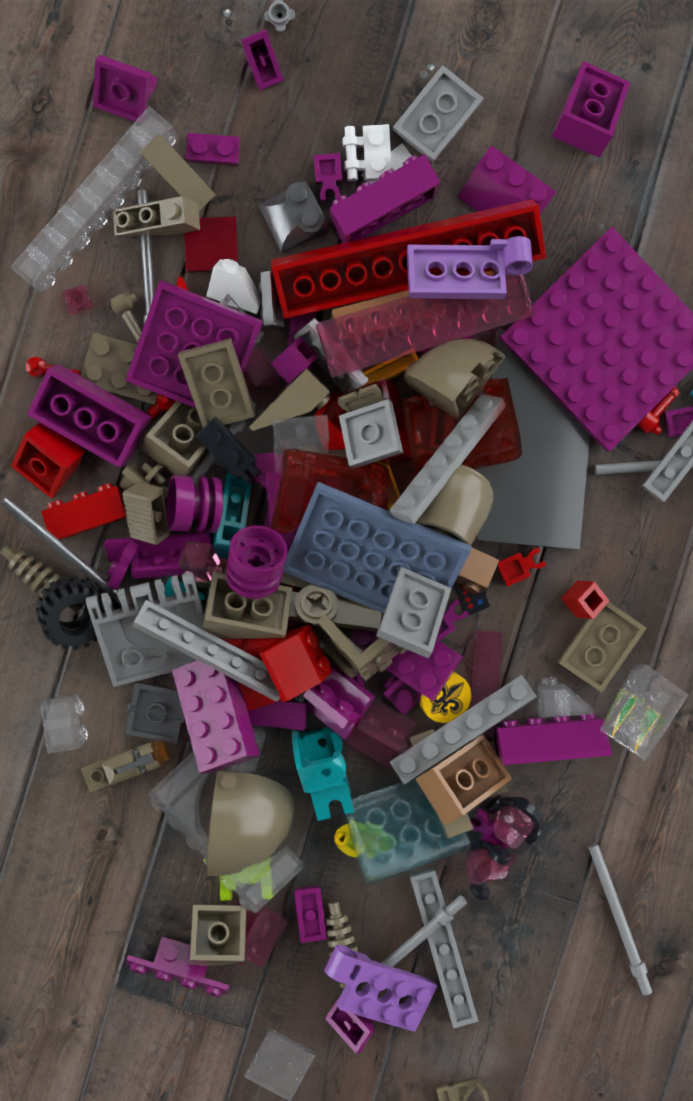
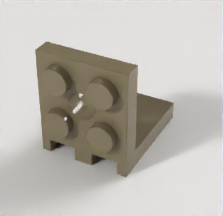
M326 614L317 621L324 635L365 681L378 670L382 672L392 663L391 659L398 652L403 654L408 650L378 638L364 652L360 653Z

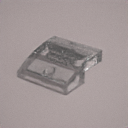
M327 415L273 420L276 472L330 467Z

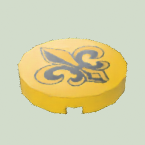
M453 672L434 702L421 694L420 706L424 713L433 721L439 723L451 722L469 708L471 688L463 677Z

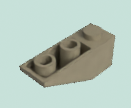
M184 196L113 210L116 237L175 235L200 230L198 203Z

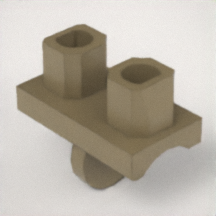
M134 462L130 467L127 466L123 470L122 474L125 476L120 486L124 490H127L137 482L154 485V487H162L164 500L168 496V488L163 485L166 479L160 475L163 469L162 465L157 464L152 468L148 463L141 466Z

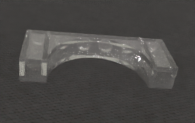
M192 751L148 795L151 797L150 802L153 807L159 812L163 811L169 817L168 823L176 831L180 830L187 837L185 841L188 846L194 851L198 850L205 857L203 861L207 866L209 839L201 825L199 799L204 783L211 773H199L194 751ZM285 846L260 864L255 863L242 869V872L222 875L221 881L230 891L234 890L240 896L239 901L246 910H252L256 914L303 869L305 864L288 846Z

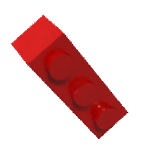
M109 483L97 487L98 492L88 495V492L85 491L73 495L72 501L63 503L62 500L47 504L48 509L41 511L46 529L56 538L62 540L127 518L122 488L119 486L113 487V484Z

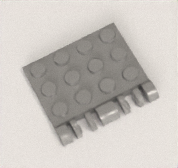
M192 571L182 574L186 590L184 593H182L179 579L176 575L171 577L172 588L175 591V595L165 596L164 584L160 579L155 581L159 597L156 600L153 599L149 582L131 586L130 592L134 603L132 606H129L125 589H119L118 599L122 606L121 609H112V602L108 593L101 594L105 613H102L97 595L86 598L87 608L113 687L170 673L176 668L196 661V659L132 626L145 600H148L202 629L204 612Z

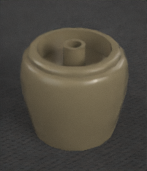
M461 464L455 469L447 483L416 523L472 545L487 520L493 505L494 493L490 482L473 468Z

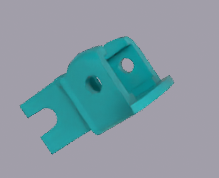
M329 727L299 733L298 730H292V745L297 772L304 792L311 795L317 820L331 818L329 803L332 800H339L345 814L353 813L354 808L346 774V762L341 754L342 738ZM325 738L327 743L321 745L318 743V740Z

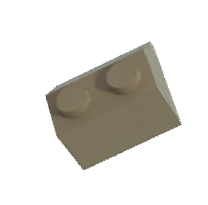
M193 905L190 965L219 966L244 962L246 906Z

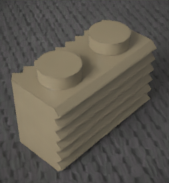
M137 482L123 492V502L126 505V519H128L127 525L130 529L131 538L157 545L170 536L162 487L158 488V486L154 487V485Z

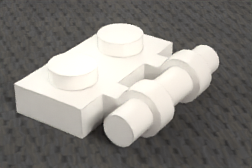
M389 124L363 126V137L355 136L354 126L344 128L345 137L342 140L343 147L346 148L344 171L347 172V181H357V172L365 171L366 182L378 181L382 173L392 169ZM356 148H364L365 160H357Z

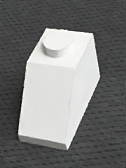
M220 259L213 267L206 297L257 314L262 306V297L246 268L239 266L234 260Z

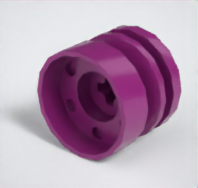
M172 475L167 496L169 530L188 532L194 520L197 532H204L206 528L208 533H216L219 529L223 513V494L220 479L218 477H211L207 481L206 477L201 476L196 488H194L191 476Z
M265 526L242 528L234 534L230 542L226 580L230 588L238 595L250 599L268 597L278 590L282 581L283 568L287 558V544L280 534Z

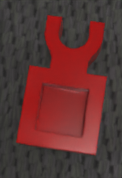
M538 547L530 550L525 557H522L521 552H518L498 562L497 569L505 587L530 577L529 569H539L547 566L545 561L537 564L533 562V556L540 552Z

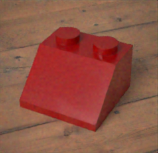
M39 422L24 434L11 467L52 499L78 468L85 451L70 439Z
M310 624L287 631L285 638H277L260 653L283 702L289 701L320 684L332 672L330 662L324 655L319 645L318 637L313 632Z

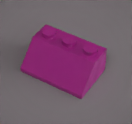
M491 145L473 170L457 198L477 212L533 199L539 204L541 215L556 191Z

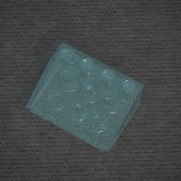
M415 779L406 785L401 782L353 798L351 800L354 812L345 814L357 859L367 885L461 853L470 844L466 832L447 839L437 812Z

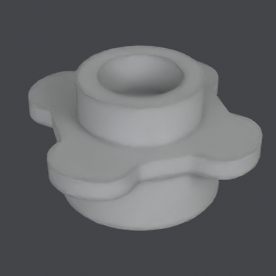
M275 0L269 7V11L264 13V20L271 22L278 32L285 31L287 23L295 19V11L289 9L288 5L282 0ZM282 14V17L278 18L277 15Z

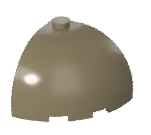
M454 339L435 346L416 362L413 361L406 369L404 379L410 388L458 421L505 359V354L483 341Z
M217 771L210 821L207 876H222L242 872V869L255 863H262L275 852V849L283 839H286L295 815V798L286 787L274 780L259 775Z

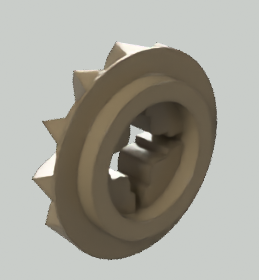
M309 585L303 588L296 597L295 607L297 615L303 619L304 623L309 622L316 626L318 625L317 621L325 614L330 620L335 617L338 609V599L331 590L316 585ZM322 598L321 607L323 609L317 608L311 612V602L317 603Z

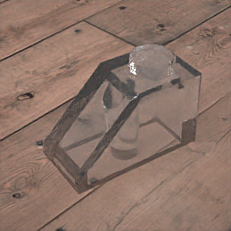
M556 677L541 678V683H534L537 696L535 698L536 714L540 718L593 714V708L564 683L557 681Z

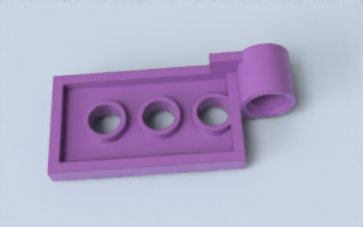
M517 236L509 239H491L489 246L408 245L409 298L505 299L507 294L505 275H523L530 272L533 268L531 241L526 237ZM439 268L443 274L439 276L432 275L429 269ZM458 268H465L470 274L468 276H461L456 270ZM492 268L497 272V275L488 276L483 270Z
M343 945L335 946L324 969L329 977L346 984L336 1004L340 1010L414 1032L438 986L432 979L372 961L366 954L353 951ZM366 982V986L362 990L356 991L360 983ZM388 988L387 993L383 997L377 998L380 991ZM408 995L406 1002L399 1004V1000Z

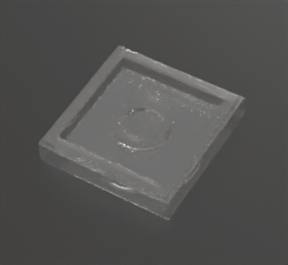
M269 1028L244 1077L291 1101L315 1057V1052Z

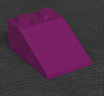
M583 61L559 115L552 137L600 158L613 137L630 82Z

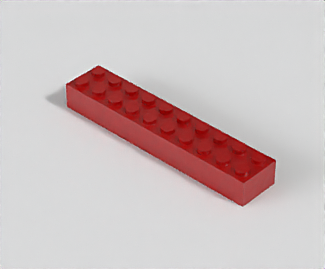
M530 199L272 259L271 267L285 319L409 290L408 245L489 246L491 239H509L521 236L531 241L532 261L547 257L539 204ZM439 268L429 269L432 275L439 276L443 274ZM458 268L456 270L461 276H468L470 274L465 268ZM486 268V269H484L483 271H484V273H485V272L493 271L494 269H492V268Z

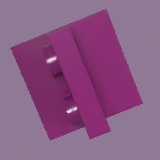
M99 55L95 60L92 107L143 124L146 119L148 99L157 87L158 77L152 76L150 72Z
M332 665L330 666L332 672L320 684L307 690L303 697L308 700V710L345 740L349 738L375 696L354 679H350L339 667Z

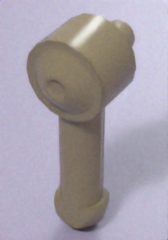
M121 293L110 299L111 308L116 314L123 317L138 343L142 329L131 312L133 303L137 301L134 293L130 295Z

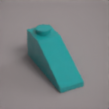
M226 473L222 492L223 513L219 529L214 533L211 556L225 559L229 558L230 542L234 534L246 526L252 483L248 484L243 478L237 480L231 473Z

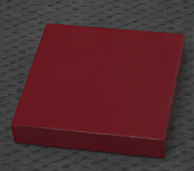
M236 216L199 218L200 230L184 233L186 273L212 272L213 267L220 259H231L239 264Z

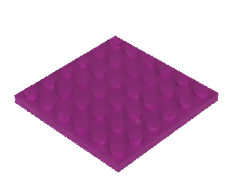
M610 227L499 337L507 348L606 452H610L693 368L692 311L613 227Z

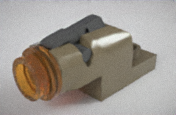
M154 740L134 748L130 747L85 765L81 768V771L91 793L108 785L113 786L165 765L166 761L170 760L171 757L165 741Z

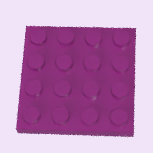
M160 280L125 381L196 408L178 357L179 352L231 338L242 373H244L263 321Z

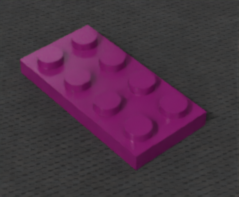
M355 629L349 639L364 652L380 637H377V632ZM436 639L429 658L410 650L403 654L398 652L391 659L392 663L386 670L434 702L463 656Z

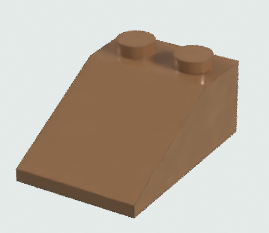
M482 734L415 780L444 825L465 815L509 782L512 777Z

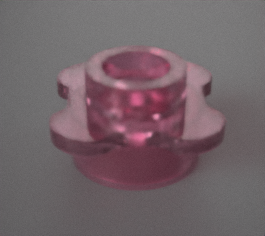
M83 284L66 289L63 292V298L68 304V312L70 314L76 315L78 311L83 309L89 310L93 306L92 300L87 295L88 288ZM77 297L80 298L79 302H76L75 300Z

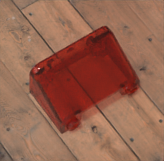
M507 377L491 379L482 387V394L503 398L506 407L461 463L462 465L479 469L512 462L522 456L520 430ZM416 395L401 400L410 452L417 475L479 396L475 397L458 421L436 405L430 406L429 400L425 397Z
M286 449L283 451L271 529L281 533H290L296 530L298 524L303 519L318 482L387 510L392 484L389 469L385 465L372 462L352 468L348 464L347 457L298 449Z

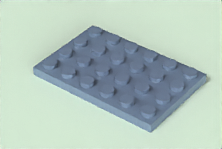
M318 482L288 552L283 569L289 575L318 587L331 590L335 594L384 613L401 567L452 588L471 552L472 546L418 523L411 524L399 520L385 509Z

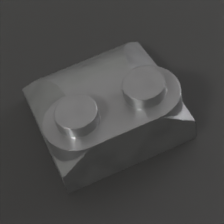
M306 181L293 183L286 191L258 205L281 253L329 231L323 213Z

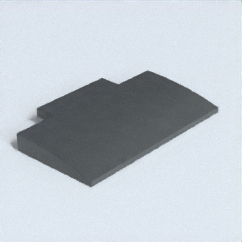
M496 329L493 335V347L504 353L505 359L461 416L462 419L481 394L503 398L506 405L461 463L481 473L490 482L494 493V501L488 518L475 540L580 549L590 434L499 339L506 330Z

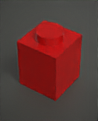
M577 580L560 598L575 617L594 619L609 602V599L595 582Z

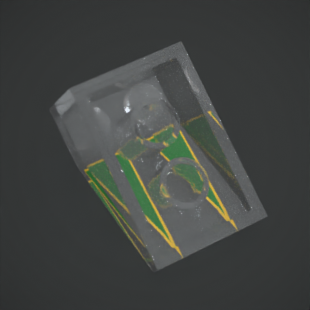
M646 664L635 665L622 684L600 731L646 762L685 702L688 694Z

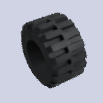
M71 576L70 580L62 577L57 584L55 581L49 583L51 588H44L41 592L43 598L38 597L36 602L38 605L36 608L37 620L47 639H50L55 646L60 644L62 649L67 650L69 646H72L73 650H77L79 645L87 647L90 646L89 641L94 640L96 642L98 639L87 608L86 598L97 595L102 613H105L101 594L97 588L84 578L79 581L77 576ZM72 604L85 605L84 612L76 620L70 622L59 620L61 612L66 607Z

